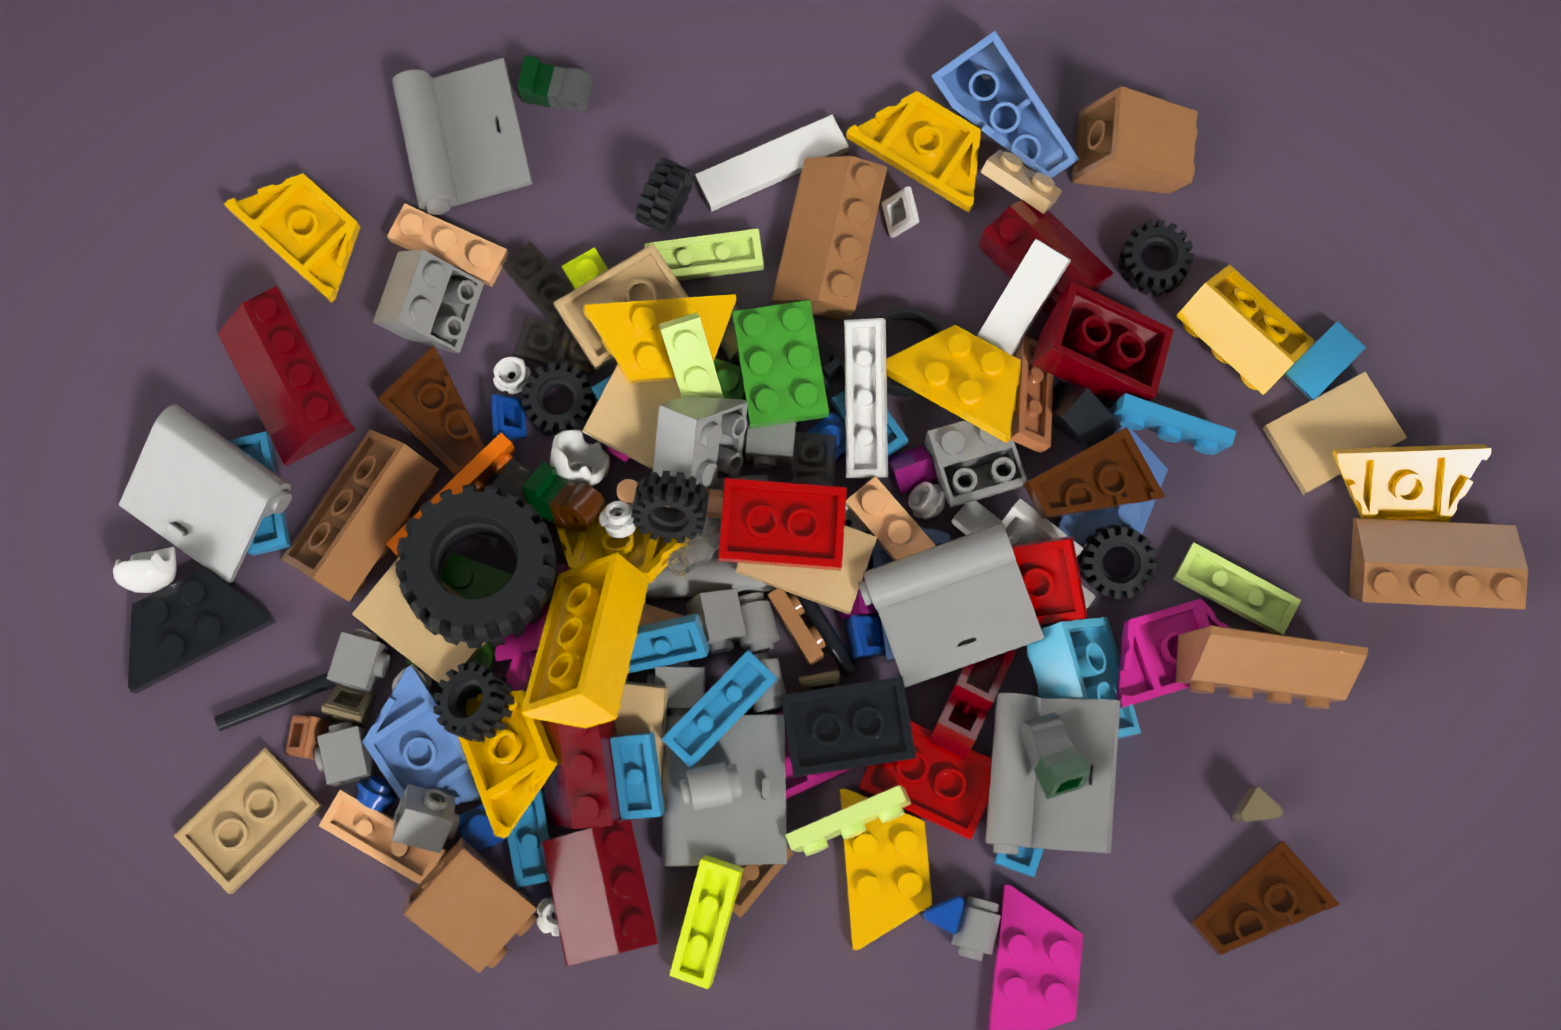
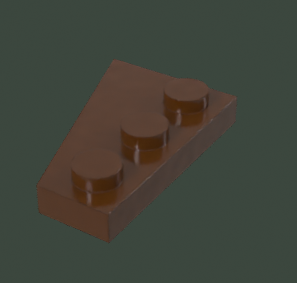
M434 345L377 398L455 476L485 448Z
M1127 427L1023 483L1042 519L1165 498L1162 489Z
M1278 841L1189 923L1217 955H1222L1340 904L1284 841Z

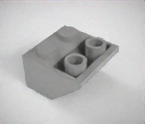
M423 249L398 252L373 323L404 339L428 346L434 345L436 348L452 353H460L484 282Z
M684 396L660 404L653 472H657L660 477H662L663 471H670V475L675 477L677 471L684 473L685 480L692 476L697 479L696 485L702 483L705 489L724 482L725 478L739 476L743 464L742 450L744 433L747 428L748 402L742 399Z
M966 420L927 432L924 444L932 458L937 483L941 486L950 507L1024 487L1023 483L1027 482L1014 441L1009 440L1008 443H1005Z

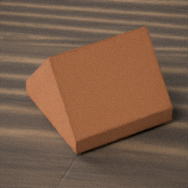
M294 715L285 755L315 760L314 749L319 747L317 736L328 733L330 721L313 716Z

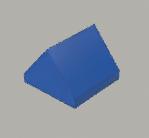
M498 394L492 395V439L500 433L508 440L527 438L526 413L522 406V400Z
M853 615L844 622L850 655L853 660L886 655L879 615Z
M954 896L923 910L921 916L923 920L950 934L956 935L964 906L963 898Z

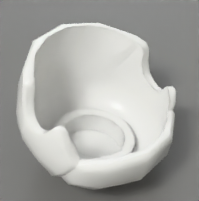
M563 430L554 436L550 465L555 467L557 475L577 484L595 486L608 475L610 456L602 449L600 441L594 444L587 443L583 438L581 430Z
M170 547L133 554L130 557V561L121 562L120 559H117L113 568L114 580L123 588L137 593H152L161 590L174 581L176 576L175 548Z

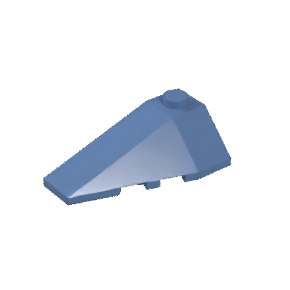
M996 31L931 75L954 110L967 118L1009 152L1017 155L1033 171L1053 178L1079 160Z

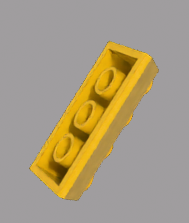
M617 552L558 574L521 714L524 716L582 728L592 727L617 719L650 579Z

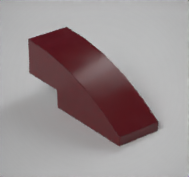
M1017 648L962 668L929 737V742L963 759L966 758L996 698Z

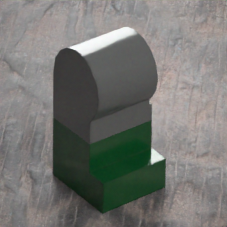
M525 55L517 87L523 103L560 110L585 111L588 108L595 79L583 70L541 63L540 58Z
M1050 713L1022 722L1020 726L1022 743L1046 798L1050 799L1081 789L1091 770L1084 756H1078L1071 740L1068 739L1061 718L1056 713Z

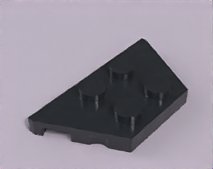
M203 568L132 604L128 688L130 692L137 694L268 627L276 621L273 616L254 604L207 568Z

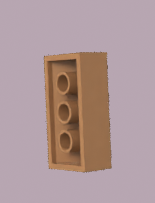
M853 156L804 159L773 289L772 303L785 304L810 300L814 315L842 323L855 312L887 166Z
M369 429L281 560L350 602L354 594H357L364 587L366 576L375 563L386 554L388 550L386 543L395 535L399 528L407 523L411 510L420 496L430 489L433 477L439 469L405 443Z
M1353 518L1348 597L1369 603L1526 609L1528 566L1516 525Z
M1209 626L1179 635L1175 682L1189 684V691L1194 693L1214 694L1215 688L1228 690V697L1253 699L1254 693L1267 695L1266 702L1291 704L1292 699L1305 700L1304 707L1329 709L1331 702L1347 699L1368 656V647Z

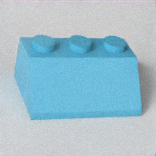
M1108 617L1056 623L1041 629L1045 639L1026 645L1027 656L1032 664L1038 685L1039 698L1116 700L1120 658ZM1131 705L1120 709L1118 739L1141 733L1134 706Z

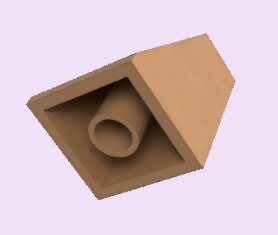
M1124 86L1118 87L1078 112L1075 153L1079 160L1073 163L1072 182L1083 185L1170 194L1192 183L1195 173L1194 153L1195 142L1198 136V111Z
M461 837L404 900L403 914L480 973L486 966L492 969L500 962L508 951L505 944L515 933L521 937L536 920L533 913L537 910V907L531 898L517 888L512 881Z

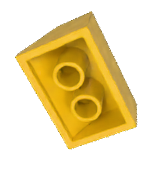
M1230 264L1209 279L1176 315L1183 322V327L1189 334L1201 338L1211 347L1213 355L1219 361L1232 366L1240 374V378L1246 386L1253 390H1258L1262 395L1316 342Z

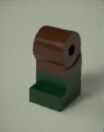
M544 462L541 463L522 486L527 505L531 504L538 511L540 517L577 531H586L605 508L604 498L596 489L587 484H577L557 475L556 468Z

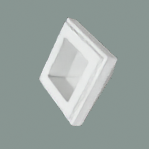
M906 186L881 202L891 238L898 236L919 223V215L911 187Z

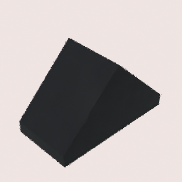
M1059 381L1053 388L1052 425L1085 449L1117 433L1122 428L1116 418L1088 387Z

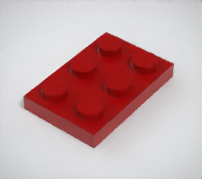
M725 478L718 561L841 571L847 488Z
M1073 536L1011 545L1039 625L1086 618L1087 610Z
M910 721L916 759L868 766L858 788L875 796L900 785L905 788L911 801L910 805L902 809L965 839L971 840L989 801L992 759L970 749L966 758L963 759L929 742L932 731Z

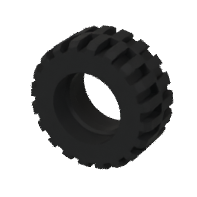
M475 484L463 485V493L453 495L451 489L439 493L441 501L433 505L428 500L419 507L422 513L419 520L414 517L409 519L404 527L408 534L407 538H399L396 549L400 556V560L395 562L396 575L401 583L399 585L401 592L412 612L433 635L440 634L445 642L456 646L461 641L466 642L469 648H481L482 642L491 641L493 647L505 644L504 637L514 634L516 639L527 633L525 626L530 621L537 624L543 617L542 608L545 604L550 605L554 592L553 585L558 577L557 558L546 523L540 520L538 511L531 504L526 506L523 504L521 496L511 491L504 496L501 494L499 487L486 485L485 492H477ZM489 535L509 543L516 555V570L507 585L497 593L481 599H464L449 593L442 584L440 578L442 561L448 551L458 542L472 536Z

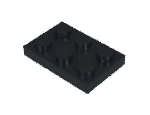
M903 676L781 695L793 778L916 759Z

